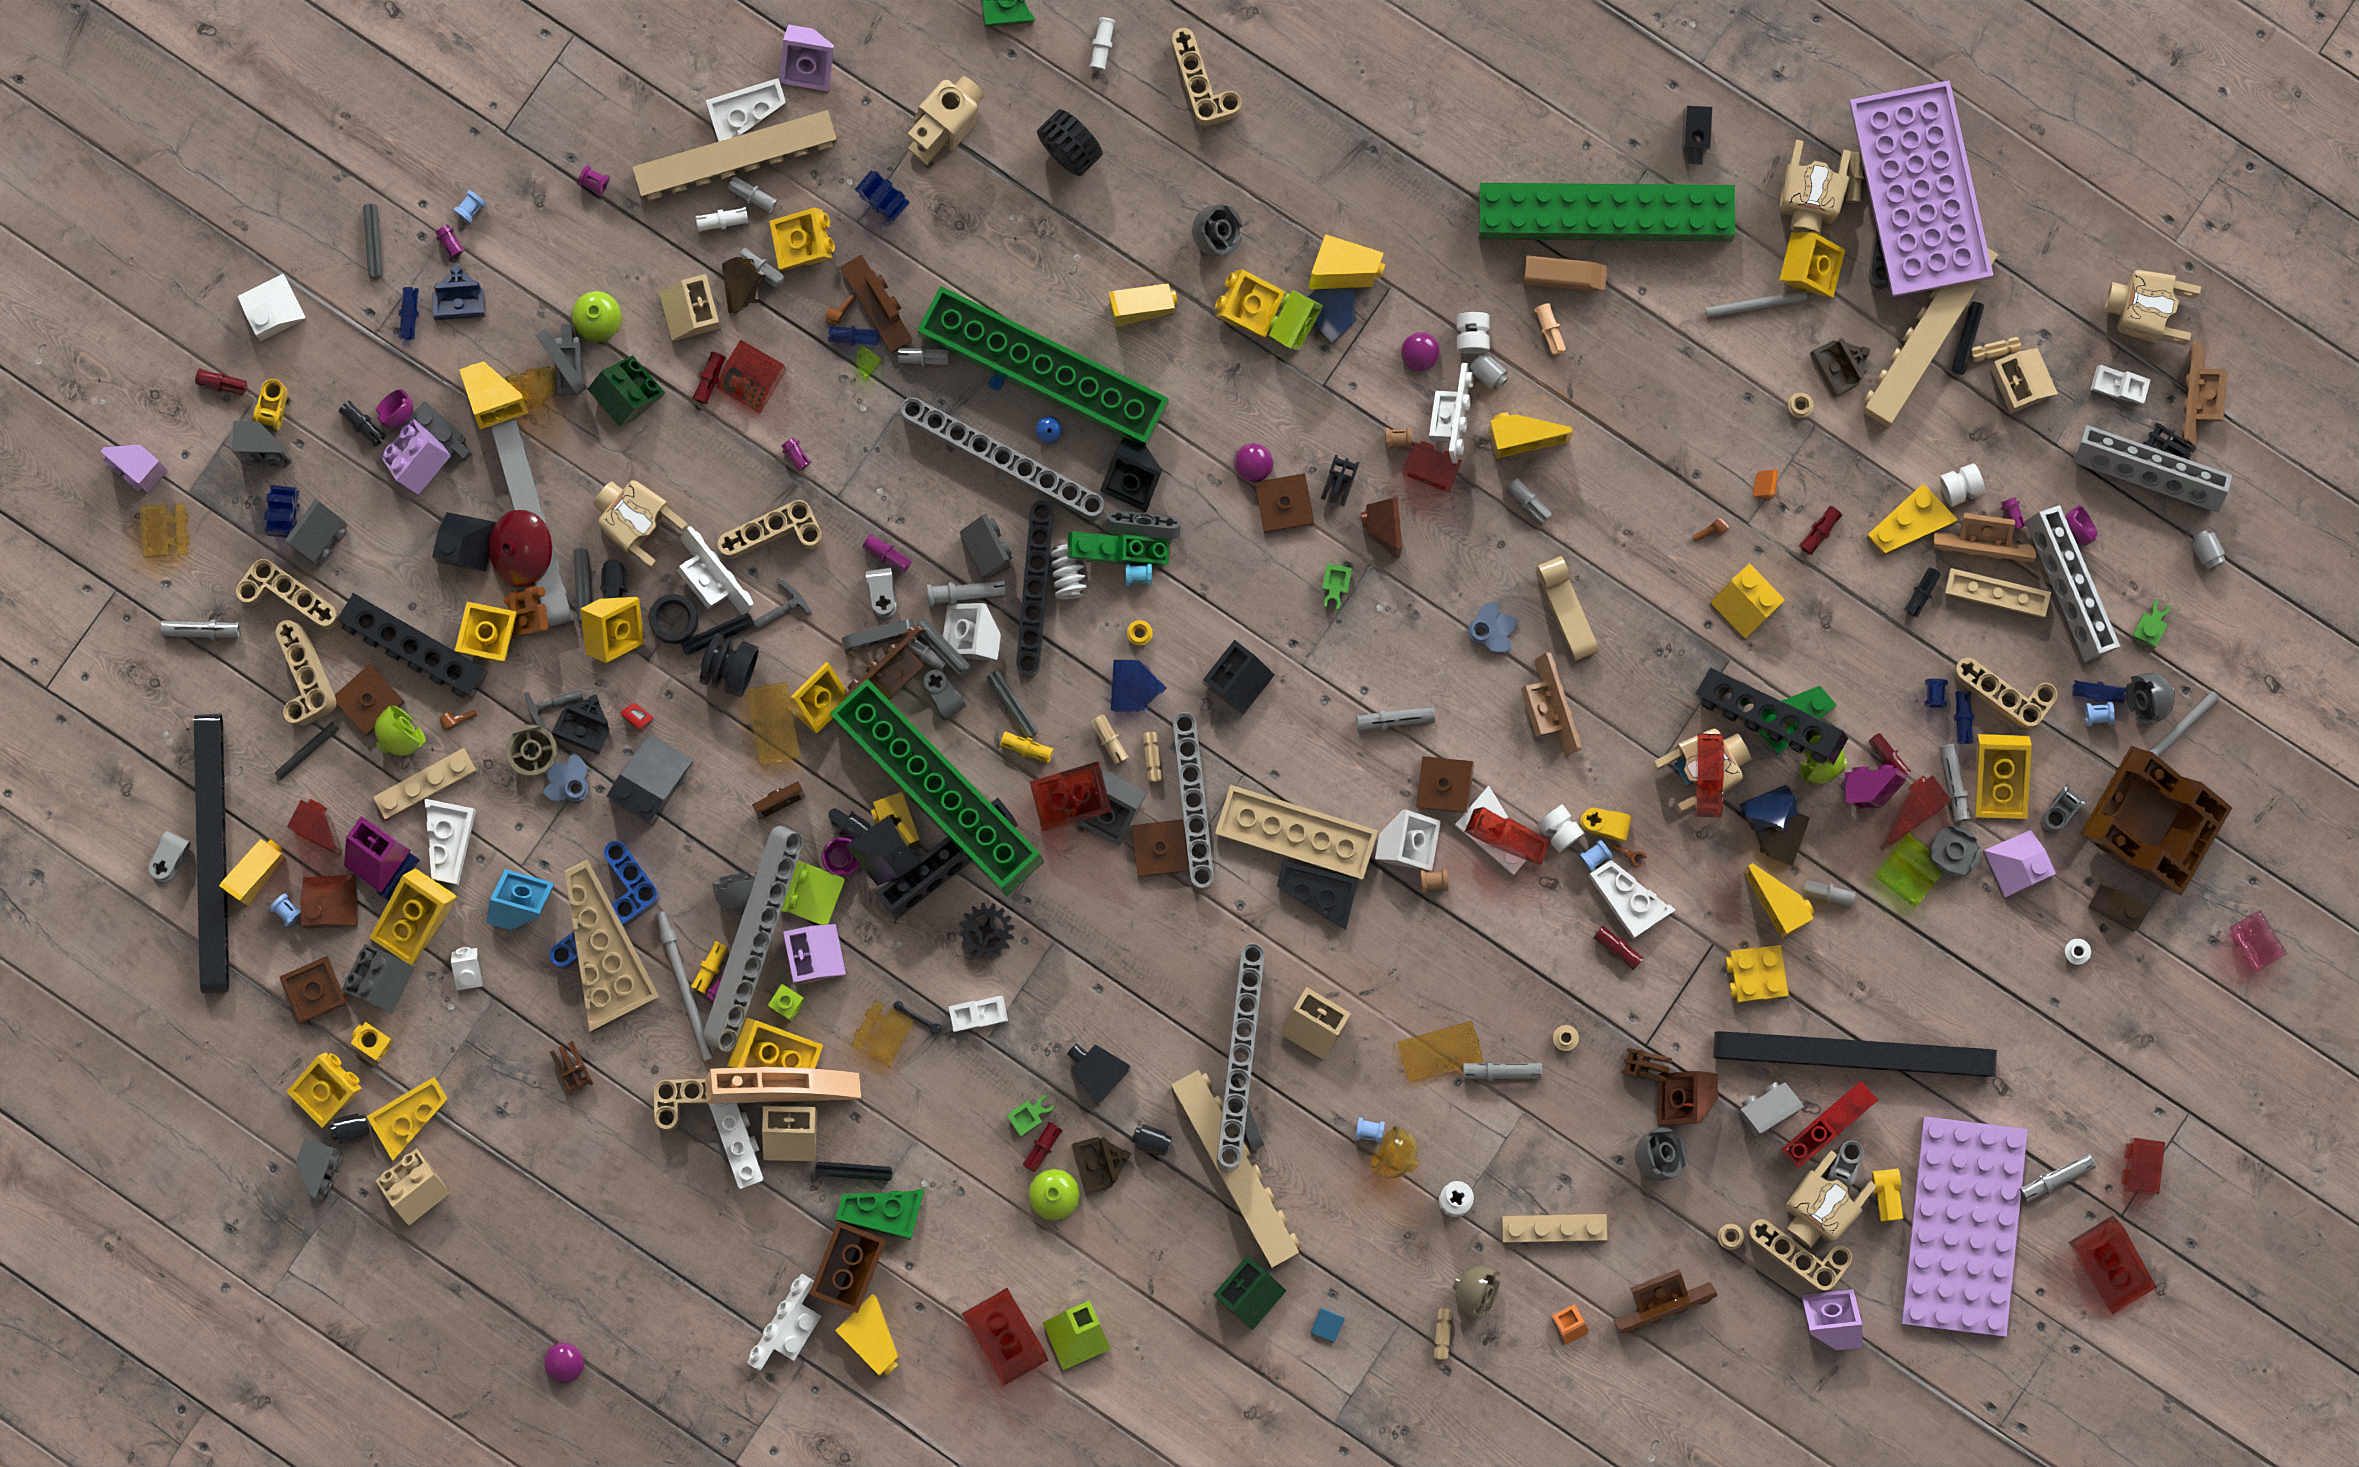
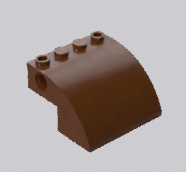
M2131 746L2080 834L2128 869L2182 896L2232 807L2202 782L2179 775L2153 752Z

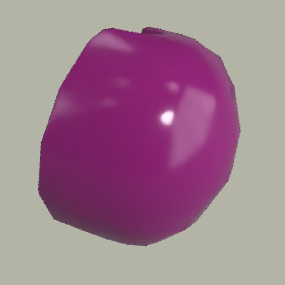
M1416 332L1405 339L1401 348V357L1405 365L1414 371H1426L1433 367L1440 353L1438 342L1426 332Z
M397 389L389 393L376 408V412L379 415L377 419L386 428L400 427L407 423L412 416L413 401L403 389Z
M1249 443L1236 451L1233 464L1241 478L1254 483L1264 480L1271 474L1274 462L1270 451L1266 447L1257 443Z
M2081 505L2076 506L2065 515L2077 545L2086 546L2096 540L2095 537L2098 535L2096 527Z
M845 837L835 838L824 846L821 859L824 868L831 874L847 876L860 867V863L847 847V844L852 841L851 839Z
M558 1342L549 1347L545 1353L544 1368L548 1376L556 1382L570 1383L578 1379L582 1373L584 1358L573 1344Z

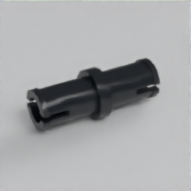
M350 400L343 404L346 407L345 409L340 407L338 412L353 425V429L357 433L361 432L373 446H378L381 443L380 438L382 440L385 439L386 434L371 422V417L367 414L364 415Z

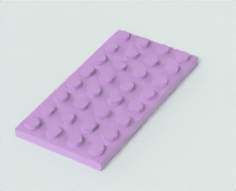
M1950 80L1851 99L1849 105L1892 297L1992 278L1993 271Z
M1923 1117L1901 1324L2001 1337L2007 1336L2021 1200L2020 1187H2022L2028 1129Z

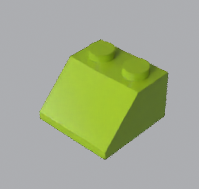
M1292 290L1291 294L1287 293L1281 303L1283 309L1279 317L1275 316L1271 321L1269 336L1290 349L1300 351L1323 305Z

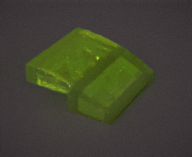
M1907 833L1874 877L1916 908L1942 873L1931 862L1929 848L1910 833Z

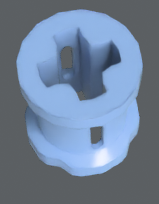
M468 190L466 198L453 211L470 224L473 221V216L481 207H485L486 203L475 193Z
M2107 702V705L2094 706L2086 703V725L2092 726L2093 723L2114 725L2113 703Z
M1600 839L1587 852L1578 854L1590 872L1595 871V867L1606 859L1610 860L1613 858L1607 846Z
M285 893L278 897L269 907L272 913L275 912L285 922L284 925L287 928L292 926L301 917V909H297L288 900V895Z
M1359 1117L1355 1140L1359 1141L1361 1138L1381 1144L1385 1122H1369Z

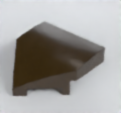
M734 257L722 263L728 313H738L748 307L749 303H758V284L764 282L765 274L763 271L756 270L754 260Z
M1840 338L1838 341L1833 340L1814 349L1810 355L1831 393L1836 397L1859 384L1864 375L1863 370L1870 349L1846 343L1844 339Z
M1798 813L1797 816L1788 819L1786 822L1787 828L1784 831H1777L1775 827L1755 831L1753 823L1749 824L1756 833L1761 846V853H1766L1767 857L1788 866H1793L1810 817Z
M1094 1137L1071 1144L1085 1194L1112 1187L1117 1181L1126 1161H1128L1132 1154L1110 1143L1104 1137Z

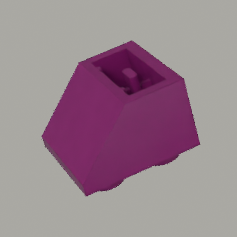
M1880 765L1878 770H1868V767H1853L1852 772H1845L1846 803L1856 809L1881 808L1907 781V775L1899 771L1898 768H1893V765Z
M361 816L346 837L344 866L373 888L382 892L411 850L376 824Z

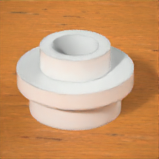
M2073 939L2065 947V956L2072 964L2081 965L2090 958L2091 948L2085 940ZM2075 947L2082 949L2083 953L2081 956L2074 954Z

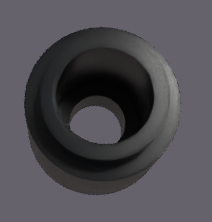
M356 1113L335 1118L334 1124L330 1125L333 1140L338 1139L339 1144L363 1139L365 1135L370 1134L365 1114L359 1115Z
M1143 1124L1141 1128L1136 1127L1131 1142L1136 1143L1135 1149L1159 1156V1154L1165 1156L1172 1136L1167 1135L1166 1131Z

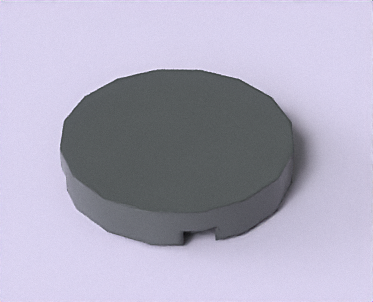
M1949 826V828L1938 831L1933 837L1929 846V855L1931 862L1941 873L1951 877H1962L1972 872L1979 863L1981 848L1977 843V838L1969 830L1959 826Z

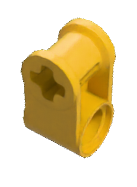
M269 379L263 383L252 420L253 422H260L263 425L271 426L277 431L280 429L283 421L284 408L288 397L287 388L279 380ZM274 386H279L280 394L275 398H270V389Z
M1590 808L1582 814L1580 825L1587 833L1626 842L1632 816L1616 811ZM1592 814L1595 815V820L1599 821L1593 827L1590 826L1591 823L1587 820Z

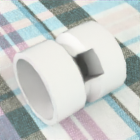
M1465 312L1457 315V330L1461 332L1457 336V352L1481 354L1490 351V336L1486 334L1490 329L1489 314Z
M1974 463L1960 468L1958 474L1951 471L1939 477L1943 494L1951 507L1965 502L1966 497L1974 499L1986 493L1982 476Z
M1563 804L1536 824L1544 836L1551 837L1550 843L1558 853L1568 848L1585 834L1577 822L1570 821L1571 814Z

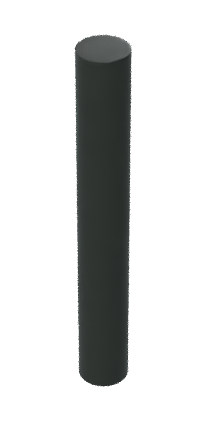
M332 721L274 773L282 780L339 728Z

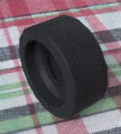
M668 594L657 599L650 608L648 617L650 628L656 637L664 643L674 645L691 638L696 632L699 622L697 610L692 602L683 595ZM672 604L685 608L689 617L686 628L676 634H670L662 630L658 620L662 609Z

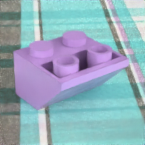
M412 419L408 425L401 429L399 436L392 444L386 447L381 456L396 481L418 495L451 457L444 445L415 419Z
M140 444L103 447L100 451L106 457L103 461L118 475L123 472L122 478L138 492L142 488L145 492L149 493L168 471L159 460Z
M836 924L808 926L783 932L793 983L795 985L846 975Z

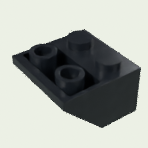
M1234 639L1205 676L1203 685L1244 715L1275 674L1252 652Z

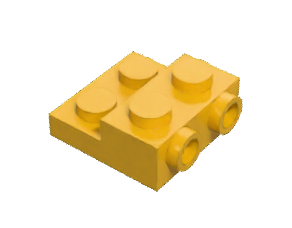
M814 207L769 221L779 270L785 271L805 264L811 266L832 259L831 252L835 251V245L832 238L828 237L826 228L830 227V220L828 215L823 213V210Z
M1243 269L1235 270L1234 273L1231 272L1225 281V286L1228 287L1225 295H1221L1215 303V309L1218 310L1215 316L1235 327H1242L1261 338H1266L1270 323L1277 313L1285 291Z
M1781 945L1733 950L1729 952V957L1725 958L1727 972H1732L1733 983H1729L1731 998H1736L1737 1004L1789 996Z
M326 1052L318 1055L286 1091L321 1128L326 1127L340 1110L346 1107L362 1089L358 1085L360 1082L359 1078L352 1072L346 1073L340 1067L341 1060L332 1053L328 1055Z

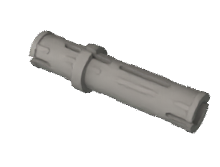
M210 620V622H161L162 637H209L210 640H216L217 638H240L241 628L239 622L225 623L217 622V620ZM177 629H197V630H177Z
M1434 707L1390 712L1379 710V713L1356 715L1358 731L1376 728L1387 730V727L1428 722L1434 723Z
M1956 744L1940 746L1939 749L1949 790L1947 798L1951 801L1954 822L1971 820L1966 800L1968 792L1964 790Z
M1486 1061V1063H1463V1080L1542 1079V1063H1492V1061Z
M2087 1153L2047 1175H2040L2039 1179L2020 1187L2021 1195L2025 1202L2028 1203L2040 1195L2050 1194L2058 1186L2095 1169V1162L2092 1156Z

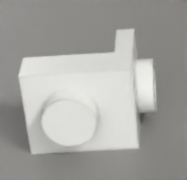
M463 947L452 952L451 965L456 989L463 990L481 987L483 981L478 962L477 948Z

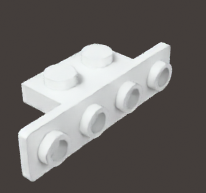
M1462 363L1458 392H1435L1429 437L1431 441H1450L1449 454L1452 463H1458V457L1463 455L1464 441L1461 437L1462 432L1467 430V418L1464 416L1465 410L1470 408L1468 388L1473 387L1474 381L1473 372L1469 371L1467 363Z
M691 526L686 528L680 540L694 557L680 565L677 572L708 610L728 598L741 615L748 613L754 605L749 593L740 587L734 575L722 565L717 554L711 551L704 543L702 536Z
M737 1103L709 1104L738 1187L742 1189L762 1182L763 1176L755 1153L760 1149L755 1136H749L747 1127L751 1126L746 1111L741 1113Z
M801 1274L799 1278L794 1280L790 1293L779 1304L774 1319L765 1327L763 1337L758 1345L754 1346L747 1361L749 1365L760 1371L774 1349L793 1361L796 1359L821 1318L819 1314L802 1304L812 1288L814 1280L804 1274Z

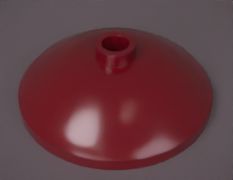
M513 510L504 514L496 522L490 536L489 555L497 575L509 585L526 587L538 582L547 572L552 558L551 535L544 521L535 513L527 510Z

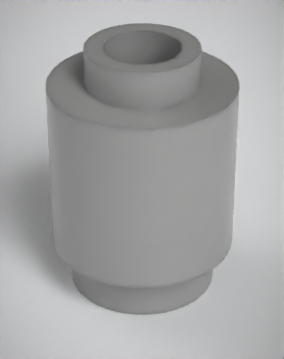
M1483 353L1470 366L1473 376L1491 391L1495 388L1501 389L1508 380L1506 377L1508 371L1491 356H1485Z
M2205 530L2193 537L2195 541L2191 545L2202 566L2205 565L2207 570L2226 561L2223 556L2225 552L2214 532L2209 534Z

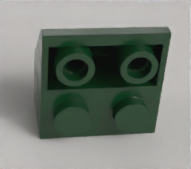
M633 355L602 370L587 389L619 427L635 420L665 394L658 383Z
M1247 1255L1213 1294V1297L1251 1330H1254L1287 1290Z

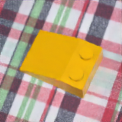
M1508 412L1495 415L1494 419L1490 420L1488 427L1495 459L1568 443L1573 433L1572 427L1517 414L1509 416Z
M1978 734L1975 817L2028 819L2032 752L2030 736Z
M1753 863L1748 865L1743 871L1781 939L1805 927L1814 919L1812 914L1815 912L1808 900L1804 901L1798 893Z
M415 868L404 874L400 879L369 938L404 962L413 965L447 917L457 896Z
M745 1017L738 1041L732 1050L727 1066L732 1068L815 1069L823 1044Z

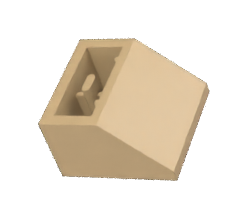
M706 274L681 280L659 292L672 342L721 329Z
M2038 348L2016 352L1994 361L1990 367L2010 414L2058 395Z
M1306 987L1279 1034L1324 1061L1349 1020L1351 1013Z
M763 1106V1160L816 1162V1107Z
M417 1148L404 1156L400 1162L375 1180L392 1207L408 1225H411L450 1194L443 1181Z

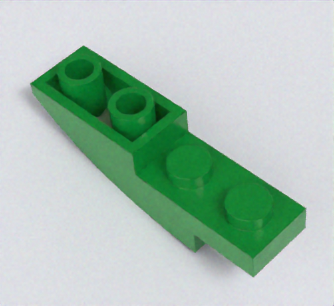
M1072 531L1068 533L1067 558L1103 564L1126 565V563H1130L1131 565H1147L1149 563L1152 565H1169V539L1133 535L1113 536Z

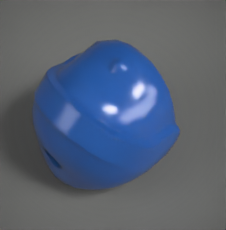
M1045 416L1039 420L1036 426V434L1040 441L1051 444L1056 442L1061 436L1062 427L1057 418ZM1048 428H1051L1050 433L1047 432Z

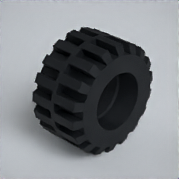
M1058 109L1037 130L1038 138L1045 149L1066 170L1077 176H1082L1103 155L1101 146L1092 133L1077 118L1062 109Z

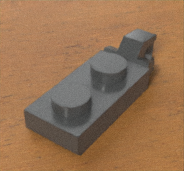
M572 324L561 325L562 338H556V343L582 379L579 337L574 338ZM555 365L557 396L576 395Z
M426 401L413 412L408 421L410 422L412 419L418 421L444 445L450 456L455 452L464 461L471 456V451L463 445L466 439L462 433Z

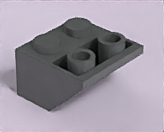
M233 421L232 452L240 461H243L244 465L254 466L259 465V462H269L271 466H284V462H291L292 457L260 422Z
M984 514L960 531V536L983 581L1011 568L1010 560L1013 559L1012 553L1006 541L1000 542L998 538L1001 536L1000 529L994 518L989 520L987 514Z
M364 944L362 950L357 955V960L350 974L346 977L342 991L392 1014L415 967L393 955Z
M305 1138L297 1157L296 1165L310 1196L324 1201L325 1196L329 1197L332 1192L334 1182H331L334 1172L338 1173L341 1168L343 1158L340 1156L342 1152Z

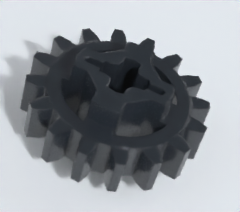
M985 903L981 904L980 910L972 906L973 914L964 913L967 921L959 923L962 928H965L964 931L959 932V937H966V940L962 942L963 947L970 945L969 954L977 951L979 959L983 957L984 953L987 954L989 959H992V953L994 952L1001 956L1000 949L1002 947L1005 949L1010 948L1007 940H1014V936L1009 934V931L1014 930L1015 927L1014 925L1007 924L1012 919L1011 916H1003L1004 908L996 911L994 903H992L990 909L986 908ZM986 914L985 919L978 923L973 922L978 916ZM996 917L1003 923L1004 930L996 927ZM990 920V928L994 932L993 934L989 933L984 941L983 933L980 929H985ZM969 932L978 936V946L971 940ZM1001 940L997 945L988 948L990 942Z

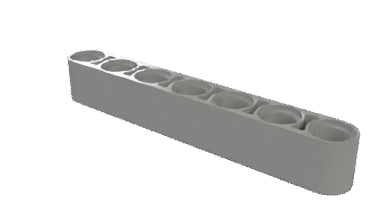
M1182 712L1175 716L1173 720V731L1190 880L1195 889L1204 891L1212 886L1214 873L1197 725L1192 714ZM1183 719L1189 720L1192 723V727L1188 731H1181L1177 726L1178 722ZM1191 745L1194 747L1195 752L1192 756L1185 757L1180 752L1181 747ZM1188 770H1193L1197 773L1198 778L1194 782H1187L1183 778V774ZM1189 796H1198L1201 800L1200 805L1195 808L1189 807L1186 804ZM1200 821L1204 828L1199 833H1193L1189 829L1190 823ZM1197 846L1204 847L1207 852L1201 859L1195 858L1192 855V850ZM1198 872H1206L1210 877L1209 881L1205 884L1197 883L1195 875Z

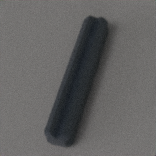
M1972 301L1968 310L1951 369L1953 373L1958 375H1964L1984 309V304Z
M749 613L743 614L682 641L681 647L684 653L689 655L710 645L717 632L723 634L725 639L753 627L754 622Z
M818 1161L815 1166V1174L827 1177L890 1181L892 1179V1168L889 1166Z

